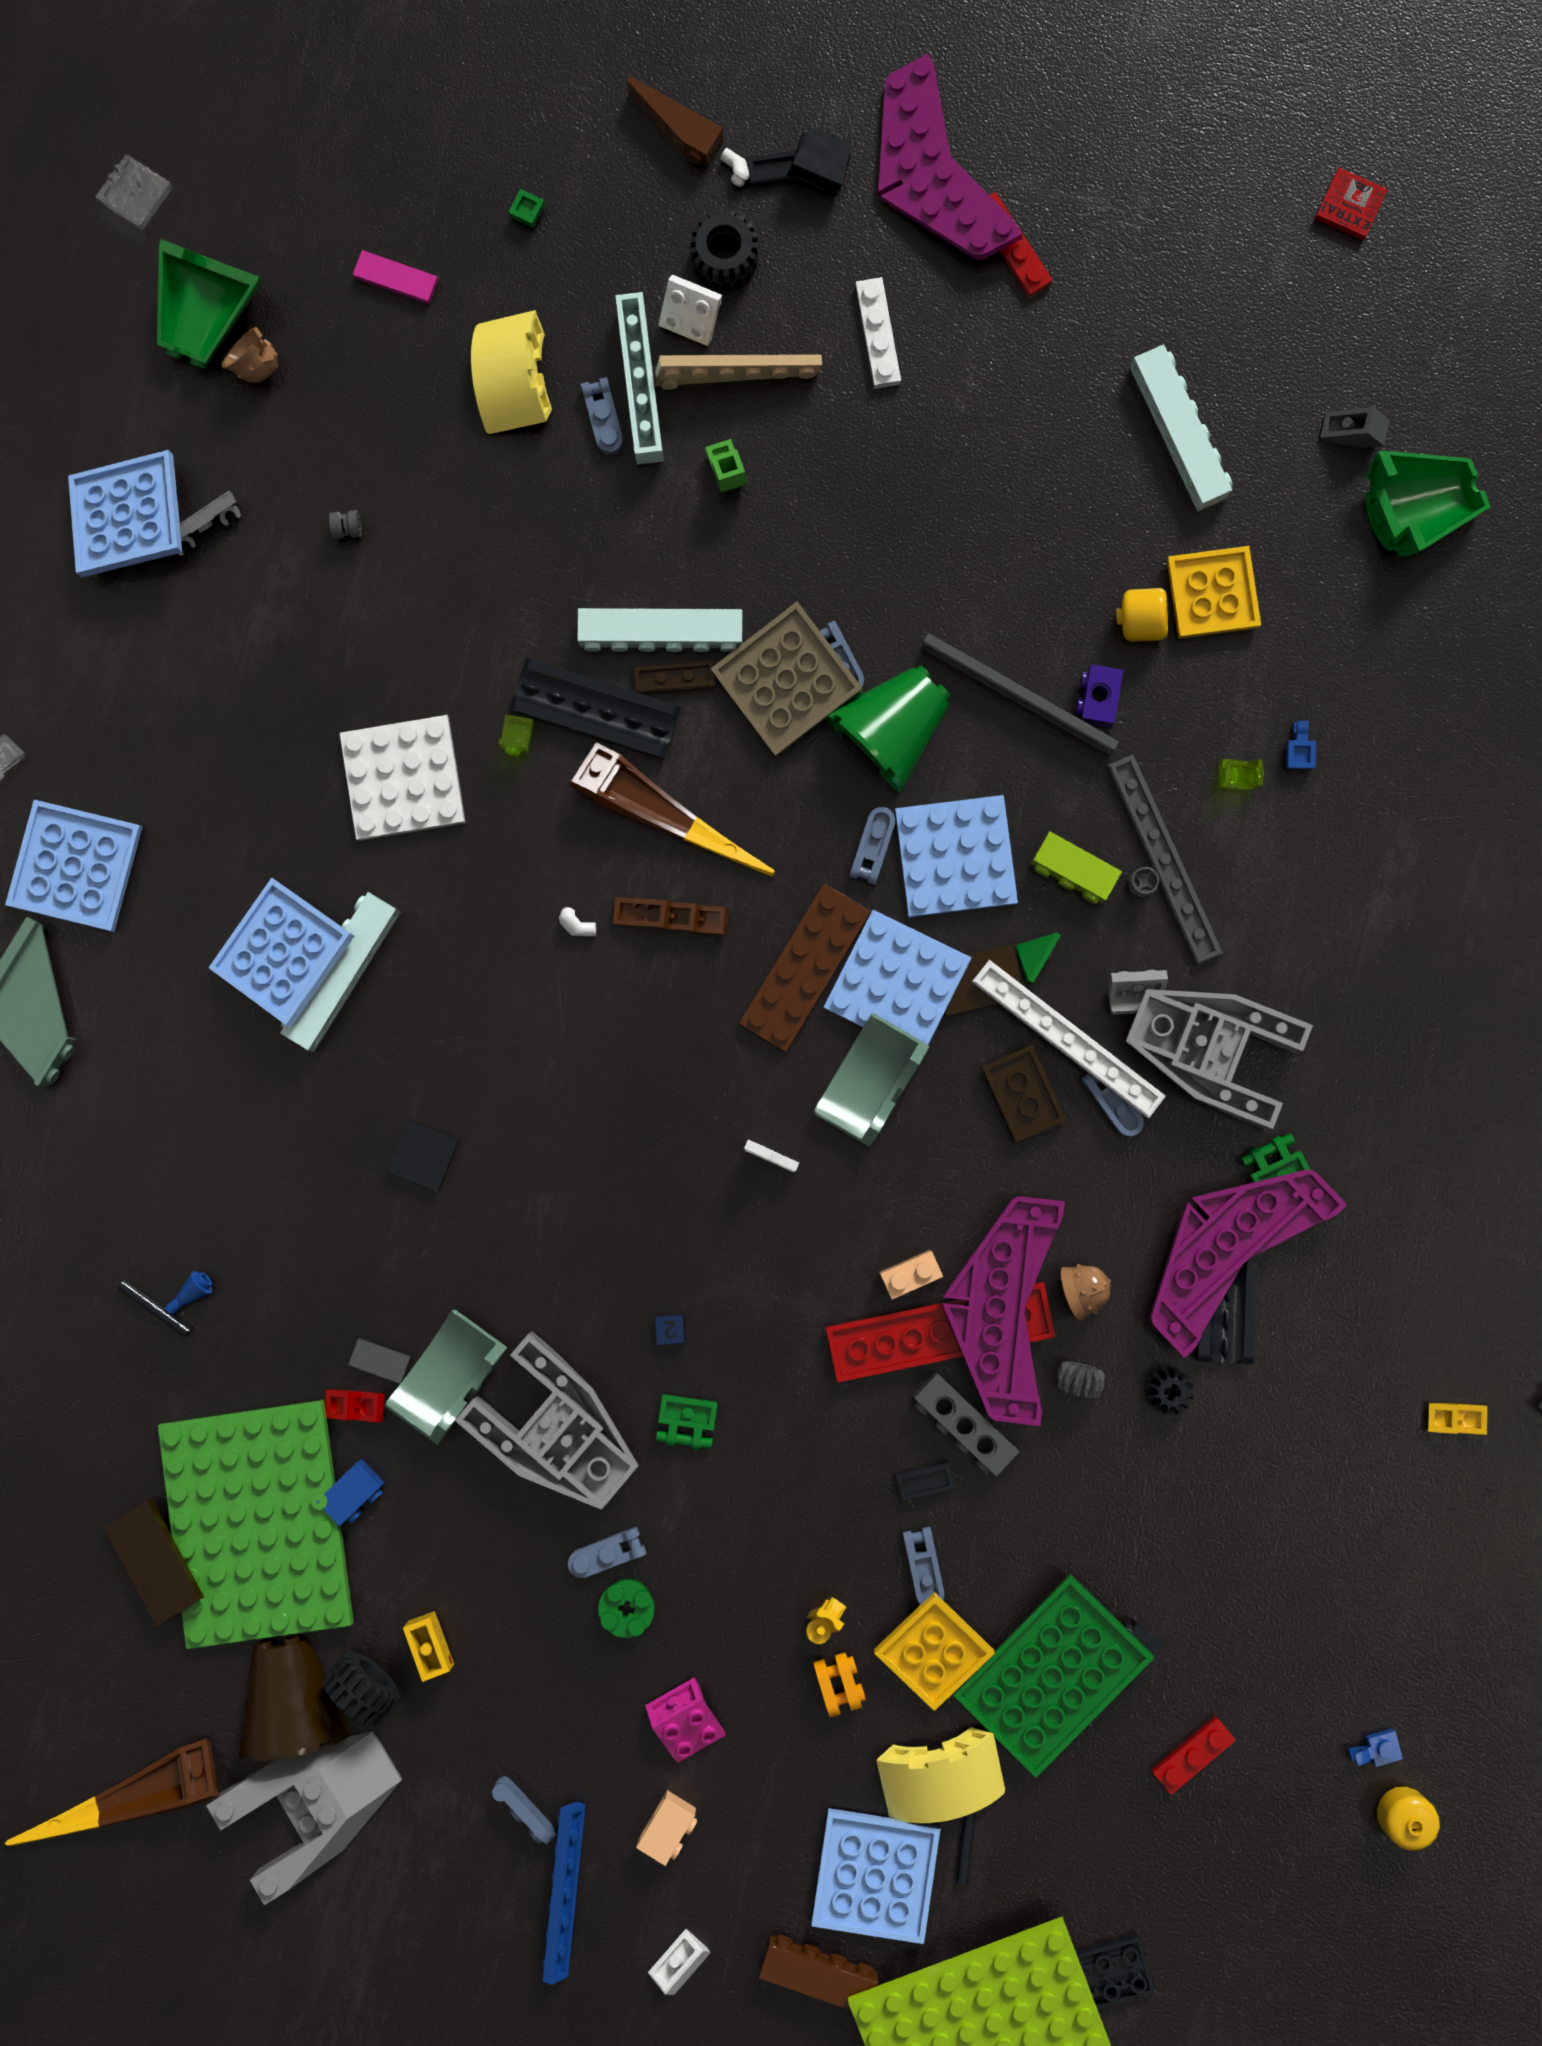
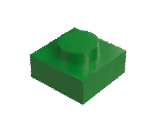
M520 189L508 211L509 217L534 228L545 207V202L543 199Z

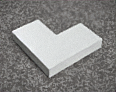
M750 1140L745 1145V1151L791 1172H796L799 1162Z

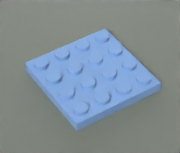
M169 450L68 476L76 573L80 577L182 552L173 454Z
M1004 795L895 808L908 918L1015 905L1018 903Z
M33 800L5 905L115 932L142 826Z
M271 878L211 963L209 969L282 1023L292 1027L348 947L354 935L281 883Z
M872 910L824 1005V1009L861 1027H864L871 1014H876L929 1045L972 957Z
M828 1808L811 1926L924 1944L940 1826L926 1823H908L894 1818Z

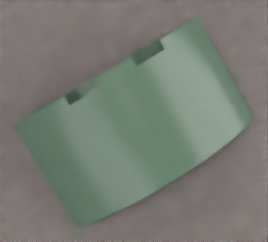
M871 1014L816 1106L814 1114L870 1147L895 1106L900 1094L921 1063L929 1046L876 1014Z
M452 1310L423 1355L386 1401L385 1406L438 1445L454 1425L456 1418L467 1403H470L482 1386V1382L493 1371L507 1347L457 1310Z

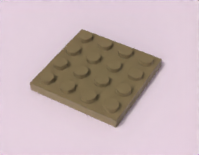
M798 602L791 605L711 668L775 756H778L825 720L827 715L847 703L863 690Z

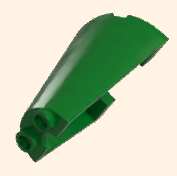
M160 239L157 345L167 348L165 354L181 359L182 355L191 358L189 363L205 369L206 364L212 359L261 286L263 278Z
M1379 451L1373 458L1366 478L1370 480V491L1365 492V501L1371 527L1381 544L1388 551L1395 550L1398 552V556H1409L1421 552L1491 507L1484 490L1480 491L1476 487L1478 473L1474 468L1471 458Z
M921 665L917 669L910 668L849 700L827 715L825 719L841 736L845 733L881 769L880 775L898 793L903 790L949 708L947 699L950 697V694L942 685L936 686L930 680L931 675Z

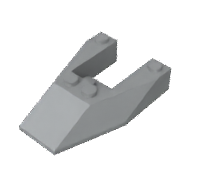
M1146 989L1126 1042L1193 1098L1242 1121L1269 1130L1274 1128L1283 1103L1231 1083L1247 1039L1251 1035L1293 1053H1298L1304 1050L1313 1025L1235 994Z
M532 1331L510 1355L552 1391V1394L519 1431L481 1397L476 1396L455 1421L518 1476L602 1510L639 1465L594 1389L560 1355Z
M374 1730L351 1735L335 1745H330V1742L327 1741L320 1747V1750L272 1760L220 1792L219 1797L212 1799L206 1807L219 1829L222 1830L277 1796L300 1835L302 1842L259 1868L250 1879L254 1889L265 1905L291 1889L342 1852L396 1788L402 1778Z

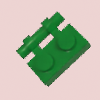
M1291 1133L1283 1137L1277 1136L1271 1139V1143L1261 1148L1255 1147L1249 1150V1154L1240 1158L1244 1167L1256 1164L1258 1171L1249 1175L1252 1182L1301 1170H1310L1301 1151L1289 1153L1287 1147L1295 1143ZM1277 1152L1281 1159L1268 1165L1265 1158Z
M663 1394L658 1423L669 1424L668 1432L657 1430L656 1442L667 1443L666 1446L675 1447V1444L691 1446L692 1450L699 1451L700 1448L711 1449L713 1438L702 1437L703 1429L714 1431L718 1402ZM678 1426L694 1428L693 1435L677 1433Z

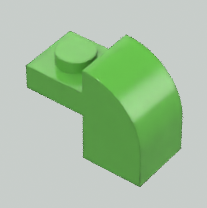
M731 439L705 447L720 493L747 485L742 462L737 449H734Z

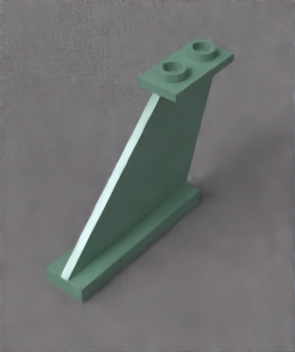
M26 917L0 959V1040L34 1079L35 1085L48 1087L49 1084H53L60 1074L58 1069L63 1061L68 1060L74 1051L73 1045L76 1040L68 1037L43 933L45 925L37 920Z

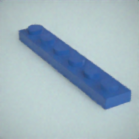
M580 1802L560 1807L557 1820L559 1826L557 1842L555 1844V1865L552 1873V1895L549 1902V1924L546 1931V1953L543 1960V1982L551 1985L567 1978L569 1973L586 1804Z

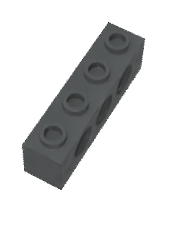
M936 1371L913 1395L917 1400L914 1406L925 1416L929 1413L938 1420L934 1425L946 1436L949 1433L958 1439L955 1445L966 1455L971 1452L976 1456L978 1460L975 1464L987 1475L992 1472L998 1476L1019 1453V1450ZM941 1399H948L951 1402V1408L946 1413H939L936 1410V1404ZM967 1418L971 1421V1428L967 1432H959L956 1428L958 1421ZM982 1438H989L992 1442L991 1448L986 1452H981L977 1449V1443Z

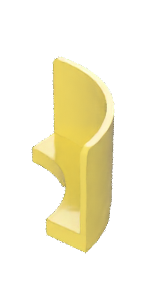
M536 310L480 323L474 329L471 344L472 379L480 416L488 434L546 422L552 410L543 374H538L537 361L542 360V344L545 334Z
M970 1727L961 1735L943 1742V1748L928 1751L927 1746L903 1747L893 1744L876 1760L889 1817L908 1823L948 1821L972 1814L1000 1798L1005 1793V1786L994 1734Z

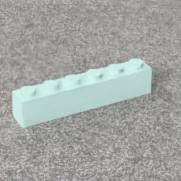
M643 293L615 295L637 465L662 462L664 459Z
M1163 344L1134 357L1130 369L1197 511H1200L1227 499L1232 491L1233 484L1230 475L1227 472L1224 473L1220 465L1221 457L1216 448L1213 449L1209 441L1210 434L1206 425L1201 424L1197 416L1198 408L1194 400H1190L1187 395V385L1184 378L1179 376L1175 369L1174 356L1170 351L1167 352Z
M578 608V643L586 651H600L601 648H611L613 651L623 652L627 651L628 648H639V651L652 652L655 651V648H666V651L680 652L682 648H693V651L707 652L709 648H720L722 652H732L742 644V609Z
M369 892L366 896L362 895L358 899L354 907L356 912L351 920L347 919L341 926L354 935L348 947L293 1026L289 1027L281 1023L283 1029L280 1033L309 1051L314 1052L401 913Z

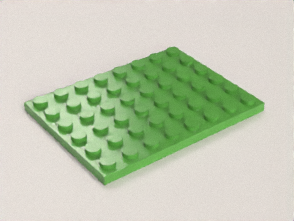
M324 1400L158 1424L172 1537L204 1595L203 1599L182 1611L186 1649L345 1627L354 1624L341 1526L324 1510L327 1506V1498L324 1494L335 1484Z

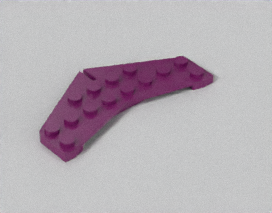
M929 54L889 74L885 80L878 187L881 200L977 260L985 259L1021 240L1022 233L1016 222L950 156L935 67Z
M1301 1170L1191 1197L1190 1199L1208 1217L1206 1220L1189 1202L1185 1203L1150 1313L1152 1325L1183 1358L1189 1355L1197 1346L1202 1337L1201 1334L1242 1265L1249 1258L1322 1221L1338 1215L1347 1206L1318 1173L1313 1170Z
M1022 1196L1013 1198L942 1296L943 1298L968 1300V1306L942 1303L984 1408L988 1416L995 1421L1034 1426L1041 1425L1042 1410L1040 1398L1038 1397L1024 1312L1055 1232L1063 1218L1064 1201Z

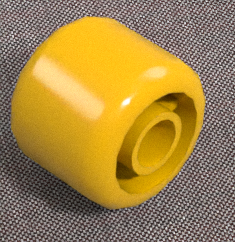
M1164 589L1127 590L1123 594L1122 608H1117V625H1122L1123 636L1127 641L1164 640L1167 637L1168 608L1167 594Z
M1395 1787L1387 1791L1379 1801L1377 1807L1378 1822L1384 1833L1400 1848L1409 1851L1422 1850L1430 1846L1437 1838L1440 1828L1439 1816L1434 1806L1417 1790L1409 1787Z

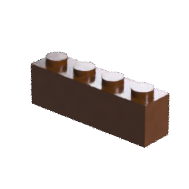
M777 1935V1937L769 1936L759 1967V1979L851 2010L848 1997L878 1985L877 1972L871 1966L864 1963L856 1965L847 1962L845 1957L838 1954H831L830 1956L821 1953L813 1945L805 1944L801 1946L795 1944L792 1939L784 1935Z

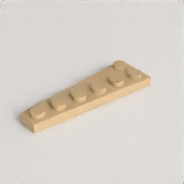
M659 356L654 374L655 386H662L663 389L672 390L676 389L678 385L771 378L783 379L786 377L808 379L818 375L822 366V356Z

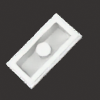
M685 1929L648 1973L665 1995H674L711 1952L691 1932Z

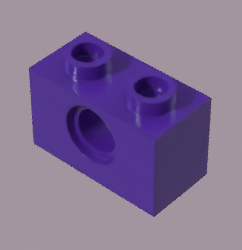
M1091 664L1087 672L1082 673L1080 688L1084 689L1083 699L1078 698L1075 712L1076 715H1080V720L1091 726L1112 728L1116 719L1123 676L1122 669ZM1092 692H1102L1105 701H1095L1092 698Z

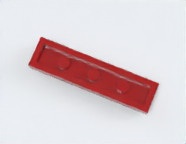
M996 191L989 195L1012 218ZM1023 233L1021 240L999 251L1028 298L1052 284L1051 276Z

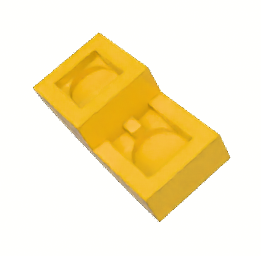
M1429 1403L1428 1432L1487 1435V1405Z

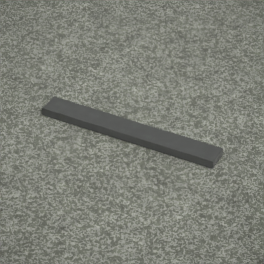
M928 633L924 639L923 650L1105 754L1111 755L1119 743L1114 738Z
M1132 754L1107 766L1108 771L1149 862L1159 876V884L1195 964L1198 965L1223 954L1134 755Z

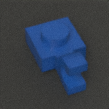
M1309 721L1293 723L1294 740L1286 741V769L1316 768V741H1308Z
M1393 1729L1365 1736L1367 1745L1348 1749L1351 1761H1355L1358 1766L1366 1764L1370 1760L1377 1767L1403 1759L1397 1735Z

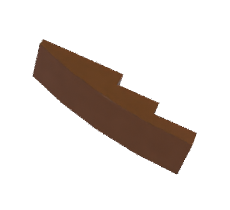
M615 897L613 924L726 936L729 908L698 905L696 903L670 902L667 900Z

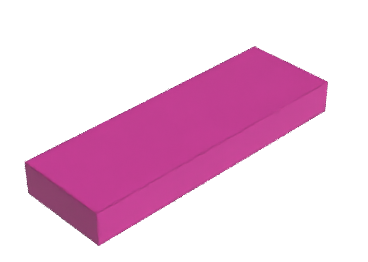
M363 250L353 272L354 279L426 304H430L439 281L435 275Z

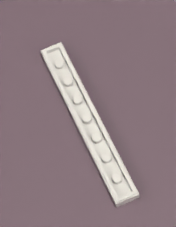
M989 960L972 981L974 985L1146 1118L1152 1115L1166 1097Z

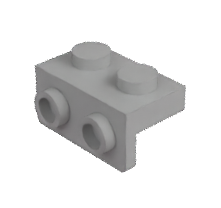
M1147 970L1142 972L1121 971L1111 973L1108 987L1111 1014H1136L1146 989L1166 990L1168 982L1167 971Z

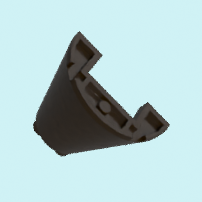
M299 1635L283 1638V1644L273 1645L272 1640L255 1643V1647L252 1649L238 1754L241 1760H246L247 1755L251 1756V1761L256 1762L304 1755L320 1750V1747L327 1741L330 1742V1745H335L351 1735L350 1727L343 1712L332 1702L323 1687L322 1680L326 1675L309 1638L300 1639Z

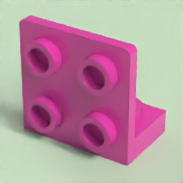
M695 1678L645 1705L652 1729L676 1762L686 1759L725 1736L724 1729L706 1705L700 1686Z

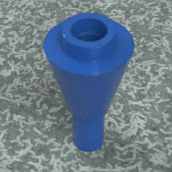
M193 1271L177 1294V1297L165 1306L166 1311L173 1315L183 1305H187L211 1293L212 1282L210 1278L203 1272Z

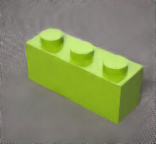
M1050 831L1031 862L1035 866L1034 870L1045 877L1051 875L1059 879V885L1071 891L1074 888L1084 893L1082 896L1084 899L1093 904L1098 902L1104 903L1122 873L1119 869Z

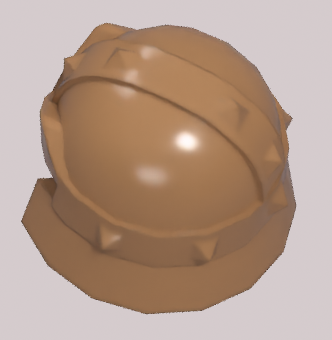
M254 327L241 336L230 348L223 359L222 367L245 381L251 383L262 382L278 368V354L274 350L276 347L266 339L262 340V334L257 327Z
M1077 1264L1076 1267L1061 1268L1064 1293L1074 1316L1079 1321H1082L1091 1313L1097 1314L1098 1310L1107 1303L1110 1297L1111 1280L1108 1279V1276L1094 1266Z

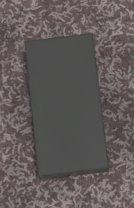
M358 1338L348 1365L401 1384L412 1356Z

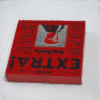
M1338 168L1315 219L1364 240L1388 189Z

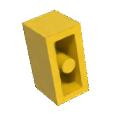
M435 1611L408 1621L403 1630L422 1682L449 1672L454 1662Z

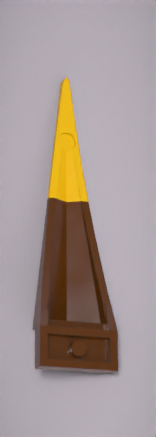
M597 742L571 780L570 787L593 798L594 803L759 872L774 876L775 872L772 868L747 853L692 814L642 774L622 755Z
M204 1739L176 1749L124 1781L74 1808L7 1840L5 1844L14 1846L194 1807L196 1804L219 1797L210 1740Z

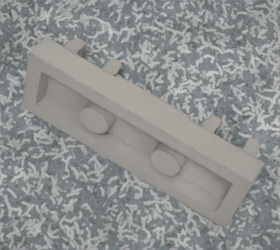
M230 490L180 523L181 542L187 541L194 548L196 546L195 540L188 534L196 530L199 533L205 531L213 524L211 520L218 514L220 515L221 522L226 526L229 524L225 518L227 511H233L238 518L241 516L239 509L232 505L236 502V499ZM182 550V552L178 554L182 556L184 554V551Z

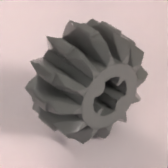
M1073 1361L1062 1362L1058 1370L1057 1386L1060 1390L1082 1398L1095 1399L1100 1397L1105 1384V1375L1102 1370L1088 1364Z

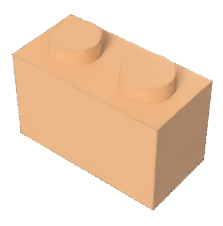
M931 1250L879 1272L891 1299L943 1277Z
M667 1790L638 1838L636 1848L666 1866L670 1858L675 1860L683 1845L680 1843L685 1833L690 1835L697 1822V1819L694 1818L696 1808Z

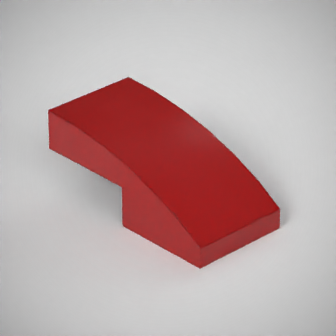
M327 1389L325 1394L326 1418L383 1422L385 1394Z

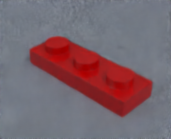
M1215 1715L1152 1769V1772L1172 1795L1236 1740Z

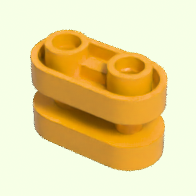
M846 1652L835 1655L837 1664L827 1667L825 1659L813 1662L830 1718L841 1714L839 1705L849 1703L851 1711L862 1708L861 1702L866 1700L861 1683L855 1684L853 1674L858 1672L853 1656L847 1657ZM841 1675L845 1692L835 1694L831 1678Z

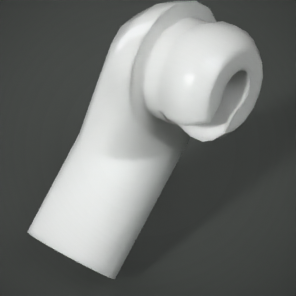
M726 148L720 160L732 167L734 172L731 177L732 183L742 187L745 184V180L749 179L747 162Z
M566 907L561 910L559 916L560 924L570 935L596 936V923L580 922L575 916V910Z

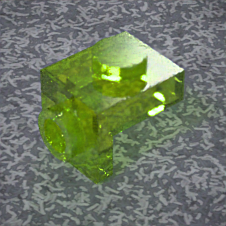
M511 715L505 716L502 738H499L498 742L501 749H504V753L520 756L521 752L528 753L534 723L533 719Z
M1224 759L1219 761V788L1247 791L1263 786V760L1240 761Z

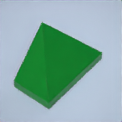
M1053 933L1016 945L1024 979L1027 984L1031 985L1034 983L1059 940L1060 934Z

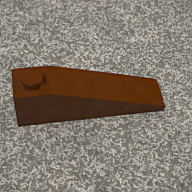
M629 76L627 80L628 90L633 99L686 155L688 160L698 165L701 163L708 167L723 142V128Z

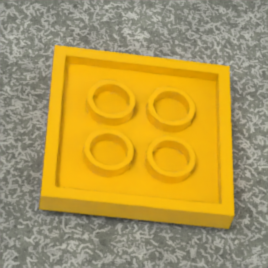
M1249 546L1168 556L1166 560L1178 639L1256 629L1261 626Z
M935 1592L874 1649L875 1655L934 1711L995 1654L994 1649Z

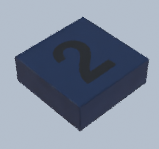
M683 1314L655 1316L657 1345L685 1343Z

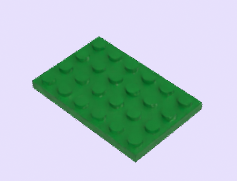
M1069 1574L994 1651L995 1654L954 1692L953 1696L990 1733H993L994 1737L1036 1778L1154 1659V1655Z

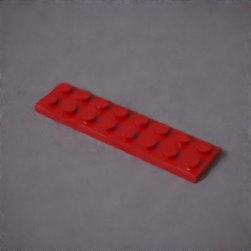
M1044 1282L1035 1283L1024 1312L1029 1343L1056 1337ZM956 1299L942 1302L968 1306V1300ZM942 1303L827 1326L826 1331L837 1383L963 1357Z

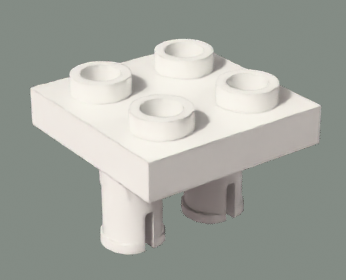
M671 275L668 279L658 326L708 346L712 340L719 307L722 302V295Z

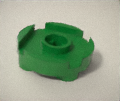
M622 1579L609 1586L603 1592L598 1606V1614L604 1629L621 1638L641 1635L652 1622L655 1612V1602L644 1584L633 1579ZM625 1601L631 1602L630 1607L634 1608V1613L630 1612L628 1616L623 1615L622 1610H619V1605H624Z

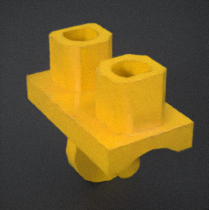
M832 1597L830 1600H825L821 1607L811 1610L807 1616L808 1619L812 1620L806 1628L807 1638L814 1644H823L830 1638L831 1633L840 1631L844 1623L839 1619L846 1606Z

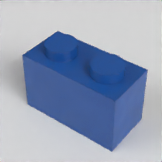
M361 1459L324 1494L327 1498V1506L324 1510L339 1526L345 1521L351 1524L362 1513L359 1508L366 1501L372 1504L383 1493L379 1488L384 1484V1481Z

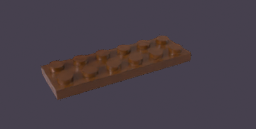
M824 883L739 1024L784 1052H787L871 911Z

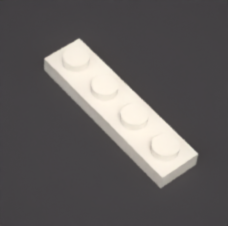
M880 277L857 281L855 287L874 389L900 385L901 377L883 279Z

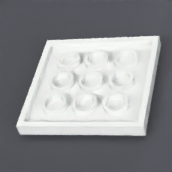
M448 715L340 733L356 840L361 841L466 823Z

